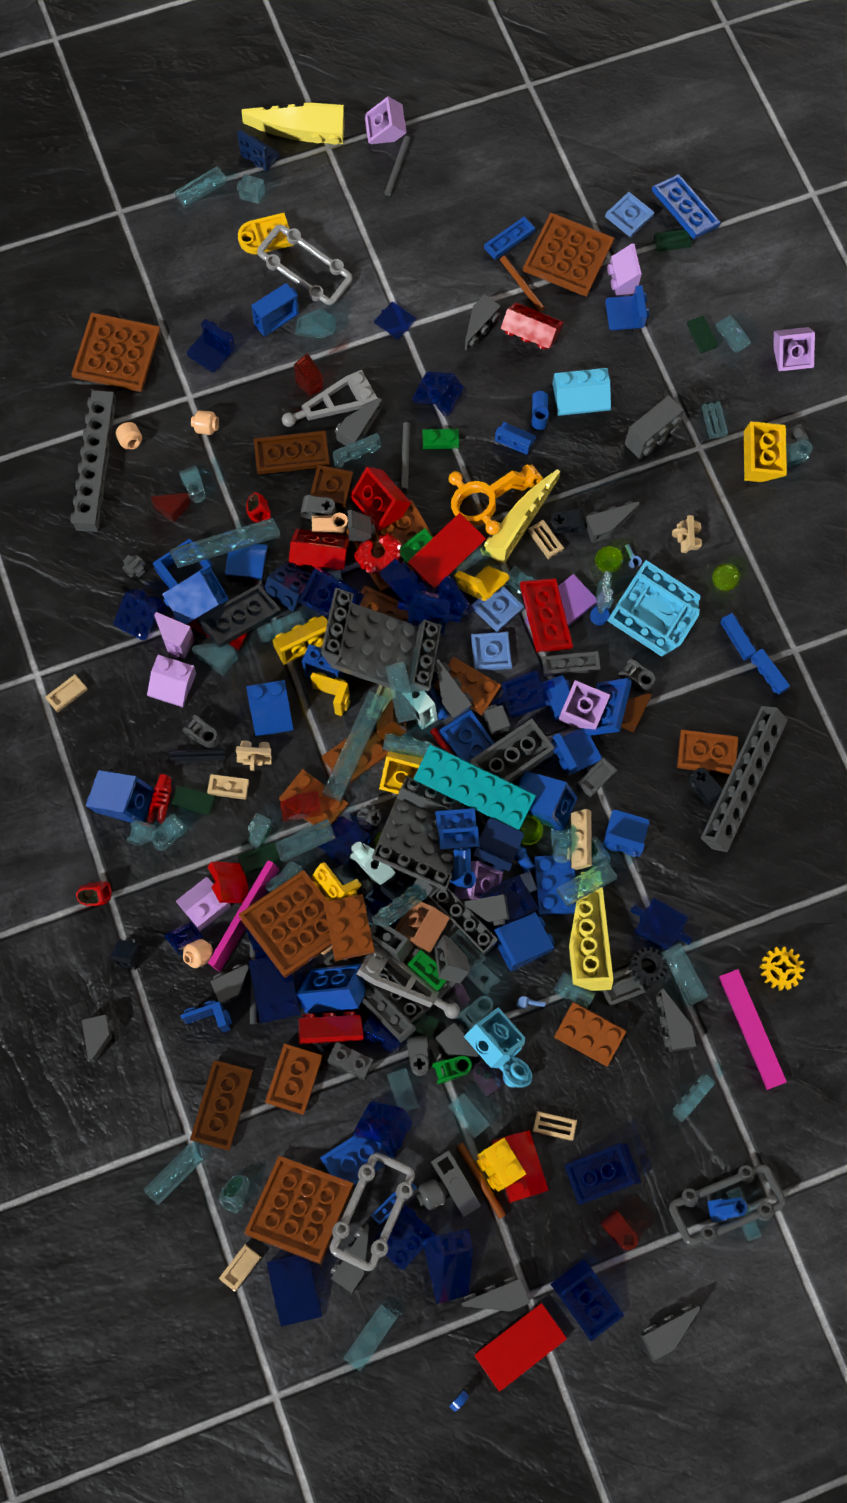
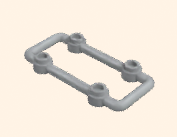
M281 224L276 225L257 249L258 256L266 261L268 269L280 271L308 291L309 297L313 301L320 300L326 305H333L352 282V274L344 268L341 260H332L301 238V233L298 229H289ZM279 232L287 236V241L290 244H299L330 266L332 274H341L345 277V280L330 298L323 294L321 286L310 285L282 265L277 255H268L264 252Z
M376 1152L369 1157L366 1164L360 1167L358 1171L359 1181L341 1221L337 1222L332 1229L334 1237L330 1244V1251L335 1257L365 1271H372L376 1268L380 1258H383L388 1252L387 1241L404 1201L408 1200L413 1194V1187L411 1185L414 1181L415 1173L410 1166ZM376 1161H379L405 1173L407 1176L404 1182L400 1183L396 1188L397 1199L379 1240L374 1241L370 1248L372 1257L369 1262H366L338 1247L341 1240L346 1239L349 1235L350 1227L348 1224L366 1184L371 1182L375 1176L374 1166Z

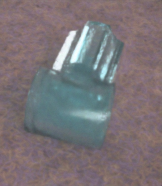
M480 545L454 570V573L458 571L463 572L474 565L479 566L487 561L489 557Z
M290 861L278 876L273 877L267 883L266 889L272 892L303 871V869Z
M562 973L553 988V991L559 996L570 999L585 1008L589 1007L596 995L588 989L574 985L572 976L566 973Z

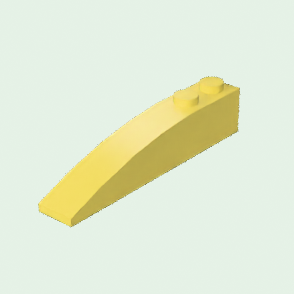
M304 103L303 106L296 107L295 104H290L288 108L272 106L268 110H265L263 107L242 109L243 123L258 130L298 141L329 143L333 145L343 144L345 128L344 105Z
M559 470L554 471L541 480L514 505L503 521L499 523V532L493 535L492 538L488 537L484 544V547H486L485 555L503 565L505 564L559 480Z
M601 871L581 872L569 944L573 984L590 991L611 990L613 984Z

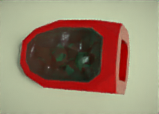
M256 492L251 494L246 503L247 514L256 524H264L271 518L268 502L262 494Z
M106 881L82 885L76 892L77 901L85 906L106 904L111 900L112 896L110 883Z

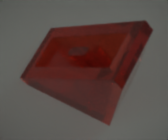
M188 493L151 497L154 508L173 523L190 505Z

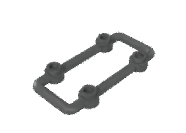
M760 1164L754 1167L744 1165L733 1176L699 1190L691 1188L684 1190L682 1197L671 1201L669 1211L683 1241L687 1245L695 1246L702 1242L706 1245H711L716 1241L717 1236L758 1219L762 1221L771 1220L774 1212L785 1207L786 1198L767 1165ZM764 1173L778 1202L773 1204L767 1202L760 1203L757 1211L716 1228L704 1226L699 1235L690 1236L677 1207L682 1205L694 1207L698 1203L699 1198L738 1182L749 1184L754 1180L755 1175Z

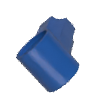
M537 391L532 394L531 424L534 429L543 430L547 426L549 416L548 394L544 391Z
M454 848V869L450 879L451 884L454 886L470 889L475 885L476 875L471 871V848Z
M741 1197L707 1201L711 1222L745 1216V1212L748 1210L746 1202Z

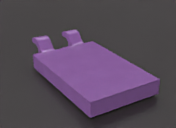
M574 574L558 586L568 626L598 603L597 598ZM526 617L527 620L525 622L529 625L528 617Z

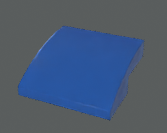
M231 541L225 576L262 580L268 546Z
M475 809L435 812L440 850L480 846Z

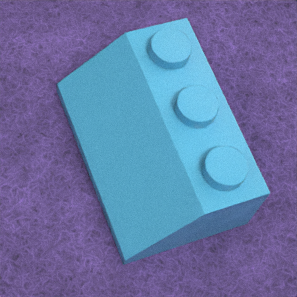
M608 368L554 373L552 385L557 416L611 410Z

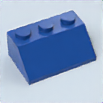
M362 964L311 969L296 994L305 1013L353 1010L358 1008L365 996L364 979L356 975Z

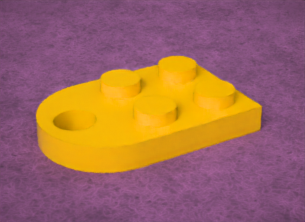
M285 213L244 223L238 231L240 247L247 253L258 254V247L276 225L281 224L289 228ZM279 232L264 252L294 245L287 241L285 234ZM250 237L251 240L245 242L243 241V238Z

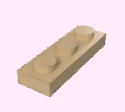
M588 809L571 813V868L575 870L592 866L591 811Z

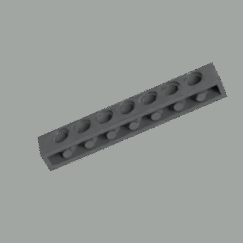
M92 390L91 397H88L87 403L89 413L85 415L87 428L83 430L84 446H81L80 450L82 462L78 464L80 476L79 479H76L77 496L73 498L75 511L71 513V523L74 524L75 529L78 531L98 532L116 398L114 392ZM84 509H90L87 512H82Z
M761 706L704 829L701 839L713 850L728 852L787 723L788 719L778 708Z

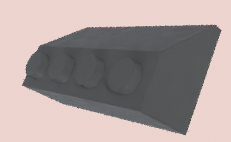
M531 718L469 762L513 783L522 777L525 771H531L550 758L555 748Z

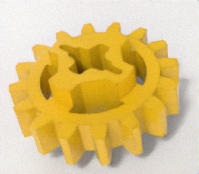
M775 947L773 952L768 951L766 953L768 957L764 956L762 958L765 964L760 965V968L765 969L761 976H767L765 983L772 982L771 988L778 985L779 991L783 990L784 986L787 990H790L791 984L795 987L798 985L797 980L801 981L803 979L800 973L805 972V969L800 968V966L804 962L798 961L800 955L794 956L793 949L787 952L786 947H782L781 951H779L778 947ZM779 956L777 962L771 963L774 957ZM782 965V967L786 969V971L782 972V969L779 968V966ZM794 974L791 980L786 981L788 975Z

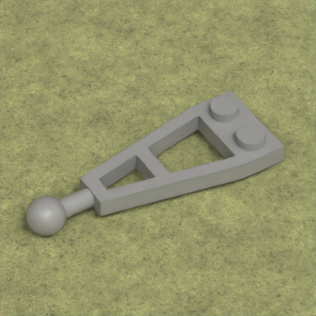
M360 370L345 376L303 404L301 411L294 414L290 412L285 413L282 416V423L286 427H292L296 420L307 417L308 420L358 410L378 398L363 371ZM349 385L357 401L334 406L329 396ZM322 401L327 406V408L312 412L310 410Z
M375 943L373 944L375 953L366 956L356 975L375 986L431 1008L434 1004L444 1010L445 1015L450 1019L459 1016L460 1007L456 1003H447L438 998L439 992L404 963L390 955L387 950ZM386 962L408 979L405 987L379 976ZM413 984L428 996L411 990Z

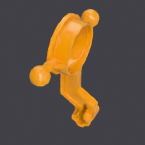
M527 464L522 468L521 472L512 470L489 486L487 483L480 481L464 484L462 482V474L454 471L449 475V482L459 489L455 491L451 499V508L454 515L457 516L461 513L460 505L467 496L480 492L489 496V504L487 509L476 516L461 514L473 526L485 523L486 532L490 535H495L499 532L500 525L497 521L490 518L493 517L496 510V499L511 488L524 491L528 487H534L543 480V477L533 464Z

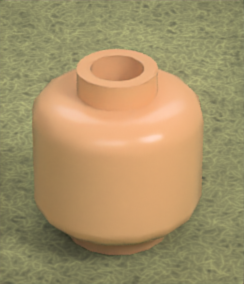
M199 410L195 416H192L191 426L194 427L197 434L212 435L218 430L219 418L216 417L214 412Z
M132 422L123 423L116 430V437L120 445L125 449H135L142 441L141 432L136 424Z
M203 939L187 944L183 950V960L192 968H199L207 964L213 955L211 944Z

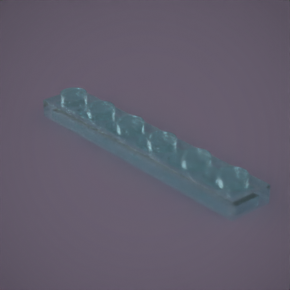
M271 518L173 548L170 554L177 568L280 537V531L274 519Z
M370 691L368 692L323 790V795L341 802L387 698Z

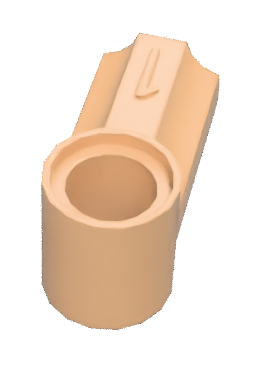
M343 513L312 516V533L334 532L335 534L342 535L348 530V518ZM340 521L343 522L344 525L337 526L335 523Z

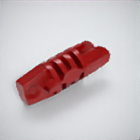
M159 775L152 796L147 819L148 823H154L156 817L159 823H165L167 805L169 804L172 789L171 777L168 775Z

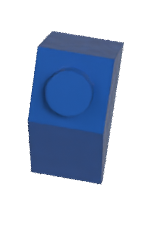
M563 675L542 682L540 687L554 722L559 720L571 690L569 681L565 680Z

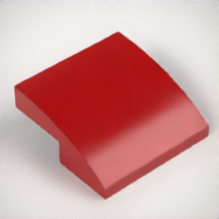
M212 861L207 867L215 880L211 888L219 903H243L249 893V888L240 863Z

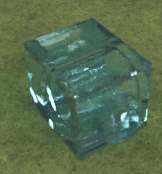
M244 174L242 181L239 180L237 185L240 199L260 204L265 192L264 180Z

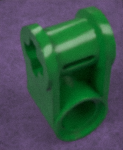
M459 1056L432 1064L438 1077L437 1084H443L468 1075L472 1069L470 1059L466 1056ZM466 1061L469 1065L468 1069L460 1071L457 1068L458 1062Z

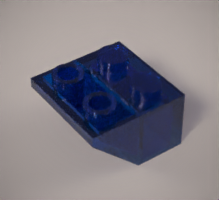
M395 558L379 572L380 576L405 604L428 601L430 599L426 593L427 587L420 582L417 575L412 570L410 571V568L404 562L400 564Z
M371 1013L362 1028L364 1039L373 1044L376 1042L382 1044V1048L392 1054L394 1051L398 1053L404 1041L400 1043Z

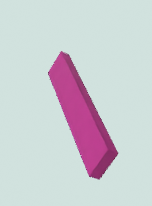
M266 862L211 956L208 964L215 970L222 971L247 928L238 914L266 895L280 871L273 862Z
M739 970L721 975L719 979L766 1089L768 1090L786 1083L787 1081Z

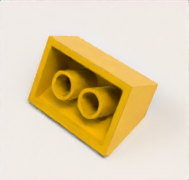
M750 421L744 430V481L765 482L786 476V425Z
M324 616L313 617L308 623L297 625L291 631L280 633L275 636V639H272L274 648L283 665L305 655L309 644L319 648L322 647L328 622Z
M391 746L386 756L379 789L398 794L406 775L414 779L424 755Z

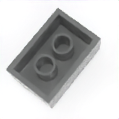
M668 395L629 427L625 445L639 459L644 455L648 456L657 444L661 445L669 434L673 435L680 428L679 423L683 419L684 409Z

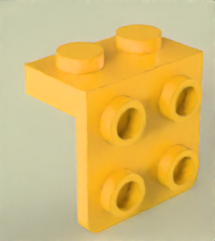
M486 566L475 577L461 571L454 575L457 580V586L463 592L483 601L491 598L510 579L507 573L491 566Z
M317 672V674L312 673V687L335 695L333 701L335 714L343 716L344 711H348L350 706L348 683L341 678H329L321 672Z
M325 862L318 866L310 878L328 901L356 896L358 889L361 887L358 879L342 885Z
M505 1138L476 1156L478 1167L481 1171H485L489 1177L487 1181L490 1187L498 1192L526 1175Z

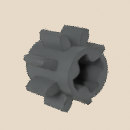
M128 555L123 560L124 566L122 569L130 577H140L145 572L144 566L146 564L138 555L134 557Z
M367 805L366 808L361 807L357 814L359 825L369 830L372 829V826L377 827L381 821L380 810L375 809L373 805Z

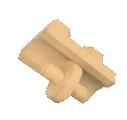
M688 515L686 520L677 524V529L672 530V536L681 543V553L698 550L702 546V540L695 538L694 535L700 532L701 523L694 521V516Z
M241 741L240 746L236 747L237 762L243 763V765H250V771H255V765H271L272 754L268 742L259 743V748L252 747L250 741Z

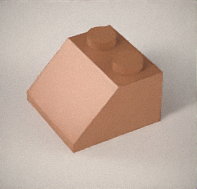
M412 898L394 930L407 937L417 947L431 952L450 917L433 906Z

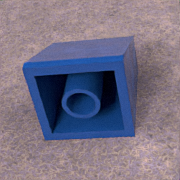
M211 568L199 571L163 593L164 602L173 611L174 619L186 625L229 601Z
M285 680L246 686L256 737L293 731Z
M98 770L87 799L86 807L102 815L144 826L152 803L154 788L136 776Z
M525 771L524 776L519 781V787L536 794L526 817L563 832L578 797L565 781Z
M536 912L494 930L493 935L498 939L496 945L510 972L552 952L554 949V939L550 933H546L544 920L541 916L538 917Z

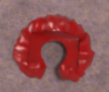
M389 533L383 536L380 535L379 542L385 547V554L381 558H374L371 551L374 548V544L370 539L363 541L359 545L354 556L363 570L365 569L367 573L371 572L372 574L377 573L379 575L389 572L391 568L393 569L397 565L398 559L401 556V544L393 535Z

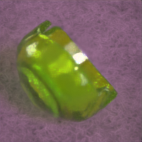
M612 546L603 547L596 554L595 564L603 573H615L623 564V556L618 548Z
M731 563L718 565L712 573L714 586L722 591L734 589L740 581L738 568Z
M526 815L519 829L524 833L521 843L533 845L542 838L543 825L537 817Z

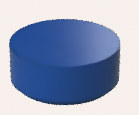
M604 606L594 607L590 614V619L595 625H604L609 618V611Z
M463 1390L450 1403L449 1407L456 1412L468 1400L469 1395Z

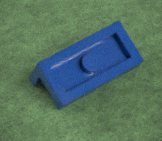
M503 422L502 426L498 427L495 432L496 442L526 455L536 439L535 435L506 422Z

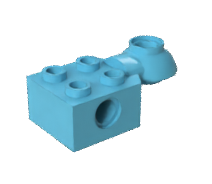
M498 1007L476 1023L464 1038L490 1068H499L503 1072L502 1078L507 1086L513 1088L526 1087L532 1082L531 1070L523 1060L515 1057L522 1049L525 1037Z

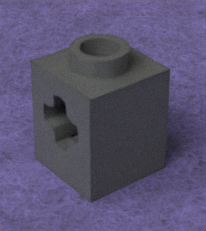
M492 705L484 711L483 717L490 736L494 737L509 732L510 724L503 706L497 707V705Z

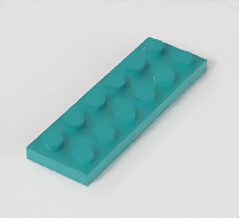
M432 744L429 745L413 779L517 830L520 829L536 794Z

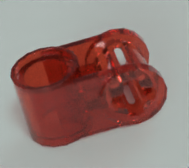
M617 1210L600 1223L623 1250H632L638 1245L636 1233ZM624 1235L627 1237L632 1236V1246L630 1244L624 1245Z

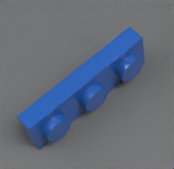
M522 217L485 243L484 249L496 260L533 234L535 227L525 217Z

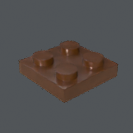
M317 465L310 495L331 498L336 506L346 507L353 472Z

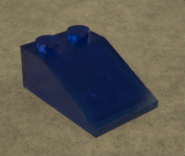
M315 568L298 602L329 618L335 588L354 594L352 603L357 605L361 604L365 595L327 571Z
M268 956L248 960L260 1024L300 1015L293 974L284 978Z
M627 1143L614 1145L564 1165L578 1205L641 1183Z
M469 1229L422 1239L436 1303L439 1304L467 1296L469 1293L473 1256Z
M295 1255L266 1262L281 1327L322 1317L311 1260Z
M584 1259L550 1284L590 1341L594 1340L624 1316L595 1272Z

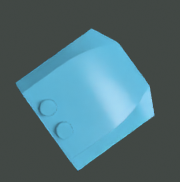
M645 560L607 621L660 656H664L682 644L698 618L700 595Z

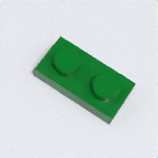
M459 429L422 430L423 449L459 448Z
M426 528L401 546L400 558L407 566L408 561L433 538Z
M422 950L408 963L411 969L438 992L446 984L447 980L438 978L437 963Z

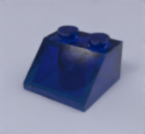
M340 816L316 844V847L342 866L353 862L350 859V855L353 853L352 846L357 842L367 845L370 842V835L356 823Z
M520 875L507 879L480 895V898L503 894L506 896L510 920L505 921L506 924L531 915L539 909Z

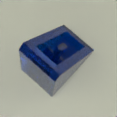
M190 922L165 934L164 937L176 953L181 956L186 945L202 939L204 936Z

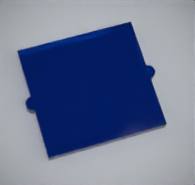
M392 301L385 310L381 311V314L375 319L374 323L399 340L405 332L409 331L416 318Z

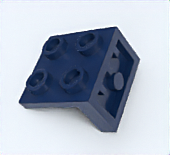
M241 130L237 132L240 154L245 159L254 162L257 167L267 171L280 158L277 151L253 135L250 137Z

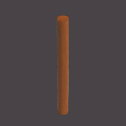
M502 256L500 258L502 264L537 310L542 312L545 309L543 304L507 257Z
M464 1143L456 1146L498 1218L501 1219L506 1216Z

